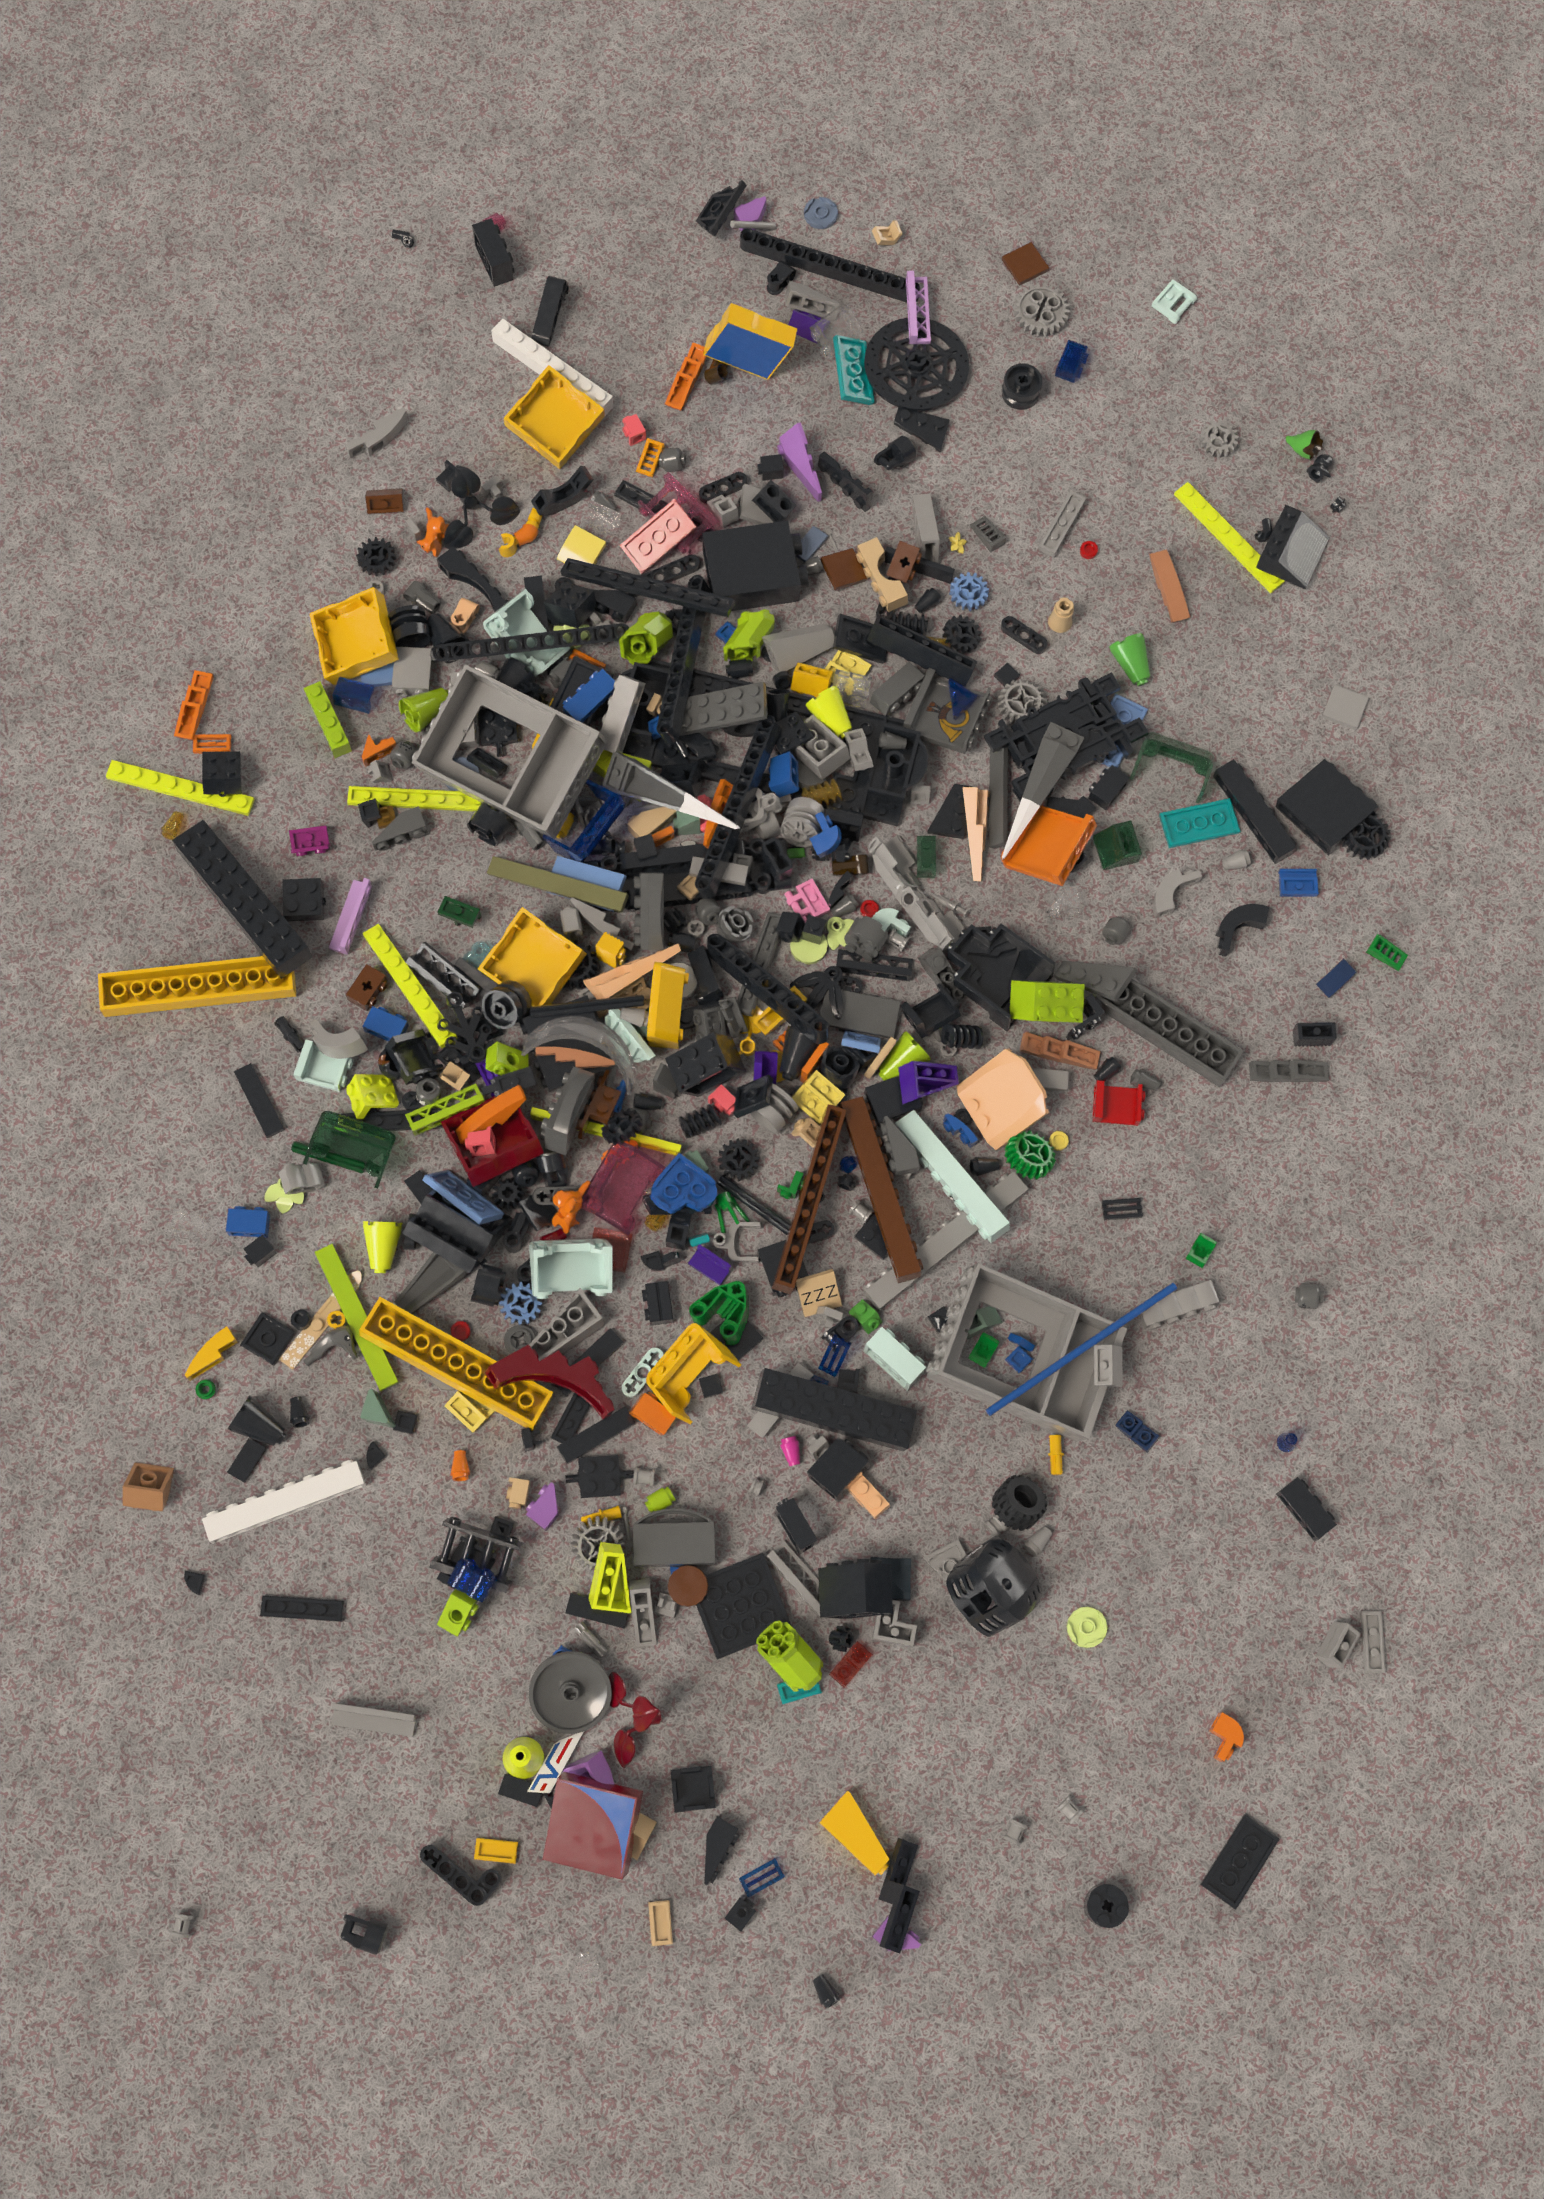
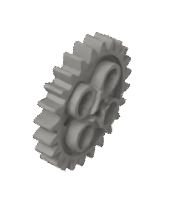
M1037 283L1036 288L1030 285L1029 290L1024 288L1023 293L1019 292L1018 297L1015 298L1013 316H1016L1015 322H1019V327L1025 326L1024 332L1029 329L1031 330L1030 335L1037 332V337H1039L1040 333H1043L1044 337H1046L1047 332L1053 335L1054 330L1059 332L1060 327L1064 328L1065 323L1068 321L1070 304H1067L1068 298H1063L1064 293L1058 294L1059 288L1052 290L1053 285L1046 288V283L1043 284V287H1040ZM1045 298H1047V301L1045 302V306H1044V308L1042 309L1040 318H1039V320L1036 322V319H1037V316H1038V312L1041 310L1043 301H1044Z

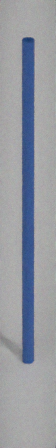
M1171 1283L988 1407L986 1409L987 1414L991 1416L1177 1290V1286Z

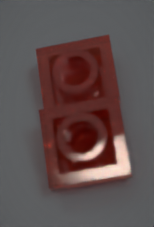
M857 1641L829 1675L845 1688L873 1654Z

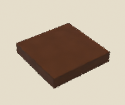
M1032 242L1003 255L1001 259L1019 286L1049 271V266Z
M853 548L823 556L820 559L834 590L856 585L868 579L862 565L857 560Z

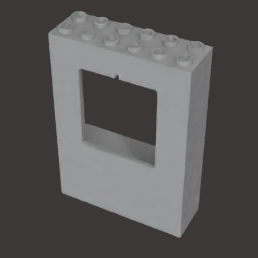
M465 664L463 669L459 670L455 684L449 688L446 700L441 703L439 713L431 721V728L423 736L421 746L413 754L411 763L428 776L481 803H487L495 810L503 811L508 817L555 840L608 741L599 731ZM483 706L540 734L511 789L453 761L466 736L464 730L468 732Z
M977 1263L966 1268V1270L964 1269L960 1275L959 1280H961V1284L953 1294L955 1300L953 1306H950L947 1311L946 1317L948 1319L940 1330L941 1338L933 1349L935 1355L926 1368V1372H928L926 1378L988 1405H993L1016 1389L958 1362L968 1335L965 1330H970L980 1302L1045 1330L1028 1380L1114 1322ZM1122 1326L1096 1345H1116L1121 1347L1127 1328ZM1094 1346L1000 1410L1075 1442L1089 1439L1107 1386H1094Z

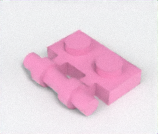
M813 879L796 886L798 894L793 896L791 891H787L784 894L789 907H792L795 913H800L805 923L808 914L819 918L830 912L827 902ZM801 900L806 906L804 909H801L798 904Z

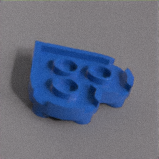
M678 1153L656 1178L651 1188L650 1198L658 1208L670 1214L676 1213L685 1206L701 1212L714 1203L717 1197L716 1182L709 1174Z

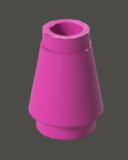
M796 1436L781 1439L782 1444L780 1446L789 1466L801 1464L799 1440H797Z

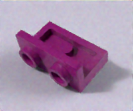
M327 825L289 830L291 853H296V856L308 855L307 851L314 850L315 854L325 853L326 849L330 848Z

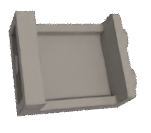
M396 647L399 660L394 662L393 694L399 697H406L407 695H416L430 691L431 666L433 663L430 651L432 648Z

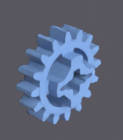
M967 572L966 576L961 573L959 578H954V583H951L949 595L952 596V602L956 601V607L961 605L962 610L968 607V610L971 611L972 607L978 610L979 604L984 606L985 600L987 601L989 588H987V582H982V576L977 578V573L970 576V573Z
M522 1282L519 1283V1287L512 1283V1289L510 1290L506 1287L505 1292L507 1294H501L500 1296L504 1299V1301L499 1302V1305L504 1307L500 1310V1313H506L504 1319L506 1320L510 1317L511 1324L515 1320L518 1321L519 1325L522 1324V1321L529 1324V1318L536 1319L534 1313L540 1314L541 1310L537 1307L542 1306V1302L537 1301L538 1298L533 1296L532 1290L529 1289V1283L526 1287H523ZM520 1291L526 1292L529 1295L525 1296ZM512 1294L514 1299L511 1303L507 1304V1300ZM518 1300L525 1302L523 1308L520 1305L516 1306ZM534 1303L532 1311L528 1313V1305ZM514 1311H515V1312L519 1313L520 1316H516V1315L512 1314L511 1312H514Z

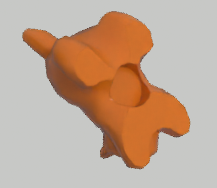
M427 507L426 536L424 539L418 540L417 543L421 545V548L426 553L432 551L433 556L438 557L442 547L441 540L444 538L449 524H445L442 516H433L432 511Z
M590 1181L584 1182L578 1191L559 1190L553 1196V1203L559 1210L553 1216L552 1224L554 1227L560 1225L565 1234L570 1232L571 1227L580 1224L576 1220V1215L581 1209L582 1196L589 1187Z

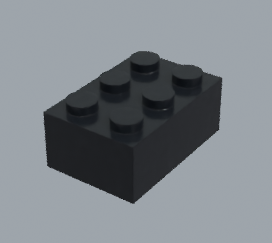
M492 218L473 224L474 244L493 286L512 281L513 273H515L512 264L514 261L511 253H507V245L505 239L500 237L501 233L498 225H494Z

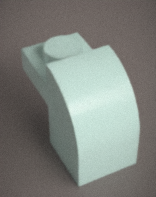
M881 909L872 917L883 925L881 929L884 932H888L889 929H896L897 933L905 938L910 933L911 927L905 920L898 919L899 911L896 909Z

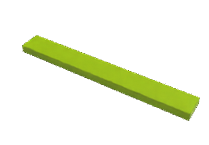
M333 1244L315 1251L314 1253L379 1390L383 1391L398 1384L399 1382L383 1349L362 1338L359 1334V1329L366 1320L367 1315Z

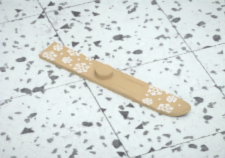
M355 1271L348 1275L355 1292L362 1281L360 1271ZM334 1293L330 1295L313 1316L311 1325L301 1331L279 1360L292 1370L329 1326L327 1324L328 1314L333 1311H341ZM335 1314L331 1316L333 1318L330 1319L331 1322L335 1319Z

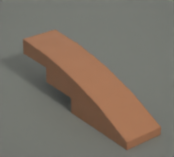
M1167 549L1149 554L1157 587L1161 590L1163 602L1168 608L1171 622L1190 618L1185 597Z
M1029 1032L1023 1033L1019 1050L1040 1058L1093 1070L1097 1069L1100 1051L1068 1040L1063 1042L1048 1036L1040 1037Z
M535 1047L536 1056L555 1055L556 1063L575 1061V1067L580 1069L613 1067L615 1065V1062L611 1059L578 1049Z

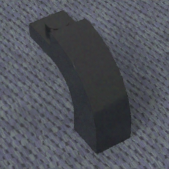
M580 466L563 485L554 489H540L531 500V503L539 515L556 514L584 498L588 493V486L594 479L586 466Z
M1246 904L1231 910L1224 917L1216 931L1215 936L1220 937L1217 948L1220 949L1219 955L1227 956L1230 951L1233 932L1238 928L1253 927L1263 930L1267 922L1269 906Z

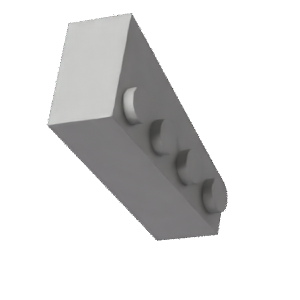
M579 1288L576 1295L564 1305V1308L558 1315L552 1318L549 1325L529 1345L537 1352L540 1361L558 1350L561 1354H564L605 1324L596 1308L582 1289Z

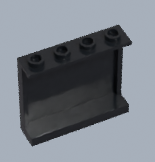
M1326 759L1322 760L1277 799L1275 806L1328 856L1334 851L1335 846L1368 817L1374 816L1378 809L1373 799L1368 798L1361 788L1352 784L1346 775L1341 774L1335 765Z
M586 995L569 1002L588 1001L589 998ZM593 1011L522 1018L521 1030L523 1035H528L529 1042H526L530 1053L534 1052L535 1054L534 1065L537 1071L541 1070L543 1077L540 1078L543 1089L547 1088L548 1092L564 1085L562 1083L565 1072L571 1073L573 1066L575 1067V1061L556 1063L555 1055L536 1056L535 1047L572 1048L611 1059ZM614 1066L583 1068V1070L597 1074L613 1069Z

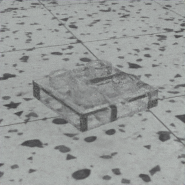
M836 669L833 686L838 687L844 705L866 709L872 677Z

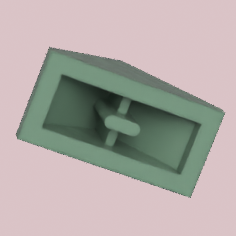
M372 1388L368 1390L360 1418L369 1423L391 1428L395 1427L396 1425L380 1394Z

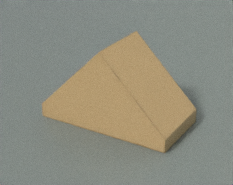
M639 1813V1819L634 1830L632 1858L638 1860L657 1823Z

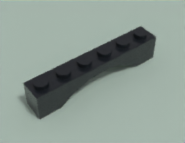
M453 546L437 558L438 567L449 579L467 583L478 589L488 599L494 613L509 602V600H504L501 597V593L496 587L493 588L489 584L490 582L485 575L479 574L477 567L472 562L469 563L466 560V556L461 550L458 551Z

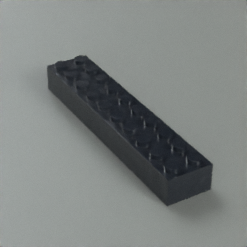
M204 820L172 840L177 852L281 979L313 958L306 943Z

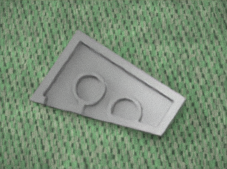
M959 1540L922 1559L946 1582L953 1566L957 1561L966 1556V1553ZM967 1574L966 1578L971 1589H974ZM960 1579L962 1589L965 1593H967L965 1586L962 1582V1579ZM954 1582V1583H953V1586H954L955 1592L960 1596V1594H959V1592H958V1589H957V1587H956V1585H955V1582Z

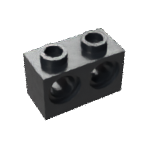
M772 480L752 499L773 522L783 521L797 506Z

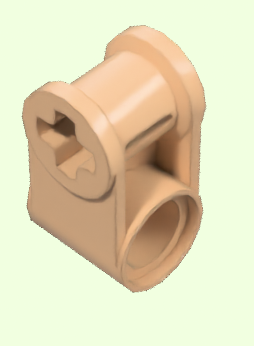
M462 597L451 616L452 624L463 634L466 633L472 621L476 618L475 614H478L480 605Z

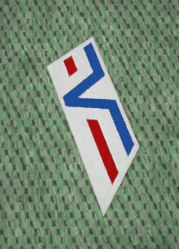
M583 1732L553 1744L527 1792H551Z

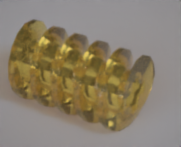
M831 779L830 785L827 781H824L823 787L820 783H817L816 789L813 785H810L809 791L806 787L802 788V797L811 798L821 805L822 801L829 805V799L836 803L837 797L842 801L839 786L834 779Z

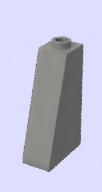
M912 495V513L917 547L921 549L922 558L938 563L940 539L931 495Z
M820 624L765 635L762 639L773 668L777 672H781L795 667L798 662L803 663L832 648L835 631L832 627Z

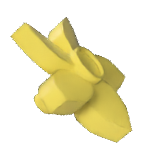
M959 532L956 533L955 537H949V540L952 542L951 551L956 550L958 553H963V545L967 541L964 539L960 540Z

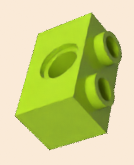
M496 1042L486 1049V1070L497 1075H504L528 1067V1053L500 1042Z
M458 1585L451 1593L437 1625L457 1637L462 1631L466 1632L472 1623L469 1620L470 1617L474 1616L479 1608L477 1602L480 1596Z

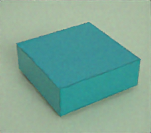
M702 1233L689 1237L688 1241L689 1245L694 1247L699 1244L708 1243L710 1239L707 1233Z

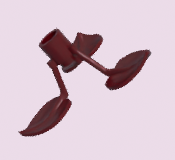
M611 1672L609 1675L611 1683V1702L609 1706L616 1708L621 1704L622 1706L632 1708L634 1714V1728L627 1730V1732L620 1729L614 1738L615 1756L619 1764L626 1768L635 1754V1742L630 1734L634 1731L644 1732L650 1725H658L661 1722V1712L644 1696H638L633 1704L625 1702L623 1700L626 1696L625 1683L616 1672Z

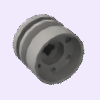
M798 797L791 800L780 828L782 837L790 844L798 847L812 846L809 838L819 834L821 831L815 815L820 812L825 814L822 805L806 797Z
M772 1083L770 1105L749 1114L768 1131L778 1134L786 1123L784 1118L791 1119L792 1113H796L799 1107L787 1092Z

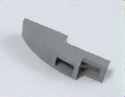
M406 409L395 410L392 414L379 418L373 423V431H368L363 436L349 441L345 447L350 459L365 451L371 456L388 445L404 427L408 419Z

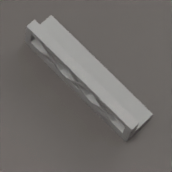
M784 1541L774 1551L772 1550L766 1558L820 1619V1604L818 1602L819 1580ZM782 1548H785L790 1553L789 1562L782 1561L778 1557L777 1553ZM791 1565H800L803 1568V1577H796L791 1571ZM805 1580H813L816 1583V1592H809L804 1586Z
M332 1703L331 1709L334 1711L331 1725L409 1737L414 1735L417 1718L415 1715Z

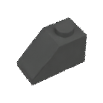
M660 1063L653 1078V1091L675 1099L676 1095L681 1093L677 1089L669 1067Z

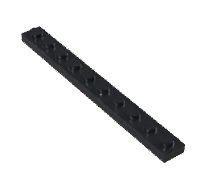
M567 558L560 571L561 576L724 617H729L735 605V600L732 598Z

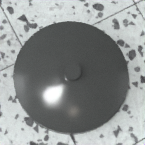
M574 1651L555 1654L543 1661L531 1678L529 1685L531 1709L535 1717L545 1727L555 1732L575 1734L586 1731L595 1726L604 1717L611 1702L609 1676L604 1667L587 1654Z

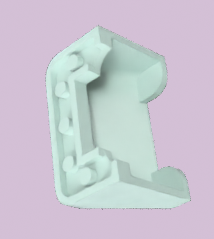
M526 589L483 622L484 629L491 638L547 632L530 609L534 605V599ZM547 635L545 643L549 646L552 645L553 639ZM529 637L526 643L528 647L533 648L535 641ZM510 640L508 646L510 649L515 650L517 644L514 640ZM562 647L504 655L506 658L513 657L526 666L524 669L528 673L531 671L535 677L545 671L571 648Z
M594 1238L545 1240L529 1243L532 1294L536 1298L546 1299L552 1292L578 1291L579 1288L591 1290L596 1296H606L607 1293H612V1245L608 1240Z

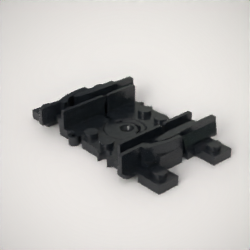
M1112 672L1095 680L1092 684L1087 677L1080 679L1078 682L1079 689L1066 692L1068 699L1063 700L1058 695L1056 700L1040 707L1039 712H1037L1036 708L1030 707L1027 715L1016 719L1015 723L1011 726L1013 733H1011L1005 721L1001 719L998 722L999 728L984 735V739L993 753L1008 746L1018 769L1023 767L1026 774L1011 782L1020 798L1023 797L1042 738L1050 722L1084 737L1076 756L1065 770L1071 771L1073 775H1075L1077 770L1091 764L1094 758H1096L1098 763H1103L1106 756L1108 759L1111 758L1112 755L1119 752L1116 746L1119 747L1125 759H1129L1133 753V748L1130 744L1148 735L1149 731L1140 717L1125 725L1120 718L1115 720L1117 713L1107 699V696L1119 691L1121 686ZM1065 772L1062 774L1060 779L1066 780L1067 775L1065 774ZM1054 788L1050 791V793L1048 794V796L1046 797V799H1049V798H1050V796H1051L1052 793H1053Z

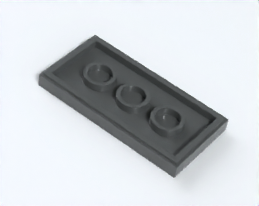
M829 990L827 991L823 999L820 1016L828 1022L829 1027L889 1039L890 1037L894 1038L900 1001L841 990L843 1014L842 1018L837 1020L830 1006Z

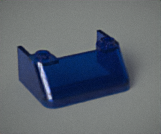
M588 779L586 781L588 787L597 798L605 801V803L573 845L568 847L545 834L543 835L544 840L554 852L564 858L581 863L588 858L626 805L620 795Z

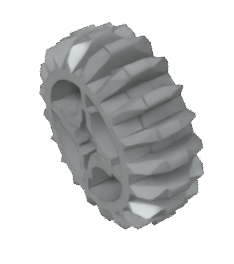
M1019 679L1016 683L1013 680L1010 685L1006 684L1004 689H1001L997 699V707L1000 708V715L1004 714V720L1009 718V725L1013 721L1015 722L1016 719L1027 715L1026 711L1030 707L1036 706L1037 712H1039L1040 707L1046 704L1045 693L1040 692V686L1035 688V682L1028 684L1029 681L1027 679L1025 683H1022V680ZM1018 693L1017 697H1012V699H1008L1011 695Z
M599 1516L595 1517L596 1522H592L591 1518H588L587 1525L583 1521L580 1522L582 1529L575 1528V1532L579 1535L572 1534L571 1536L574 1542L570 1543V1547L575 1548L571 1552L572 1555H577L575 1561L580 1562L583 1560L581 1562V1567L583 1568L589 1564V1571H592L593 1566H596L597 1559L592 1557H595L599 1552V1546H594L595 1541L597 1543L598 1540L606 1542L607 1535L610 1533L614 1538V1544L625 1545V1541L620 1540L624 1537V1534L618 1533L620 1527L615 1526L613 1528L615 1524L613 1520L607 1524V1517H604L602 1522H600ZM595 1529H602L597 1535L588 1533ZM583 1538L590 1544L587 1554L581 1549Z

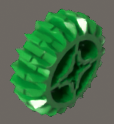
M1030 1130L1019 1133L1017 1136H1012V1138L1010 1137L1004 1149L1006 1151L1004 1155L1007 1158L1006 1163L1011 1164L1010 1169H1015L1016 1174L1021 1173L1023 1178L1028 1176L1030 1180L1032 1178L1038 1180L1046 1176L1048 1172L1050 1173L1056 1161L1054 1159L1056 1154L1053 1152L1054 1147L1049 1146L1050 1141H1045L1044 1136L1039 1137L1038 1133L1032 1134Z

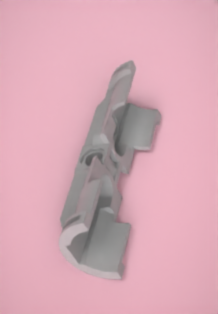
M896 835L885 844L879 836H876L870 842L867 849L874 858L877 872L926 939L937 945L944 954L948 953V947L953 941L957 942L960 938L959 934L965 927L952 910L943 915L932 899L928 900L919 888L921 883L910 870V867L916 863V860L905 847L900 836Z

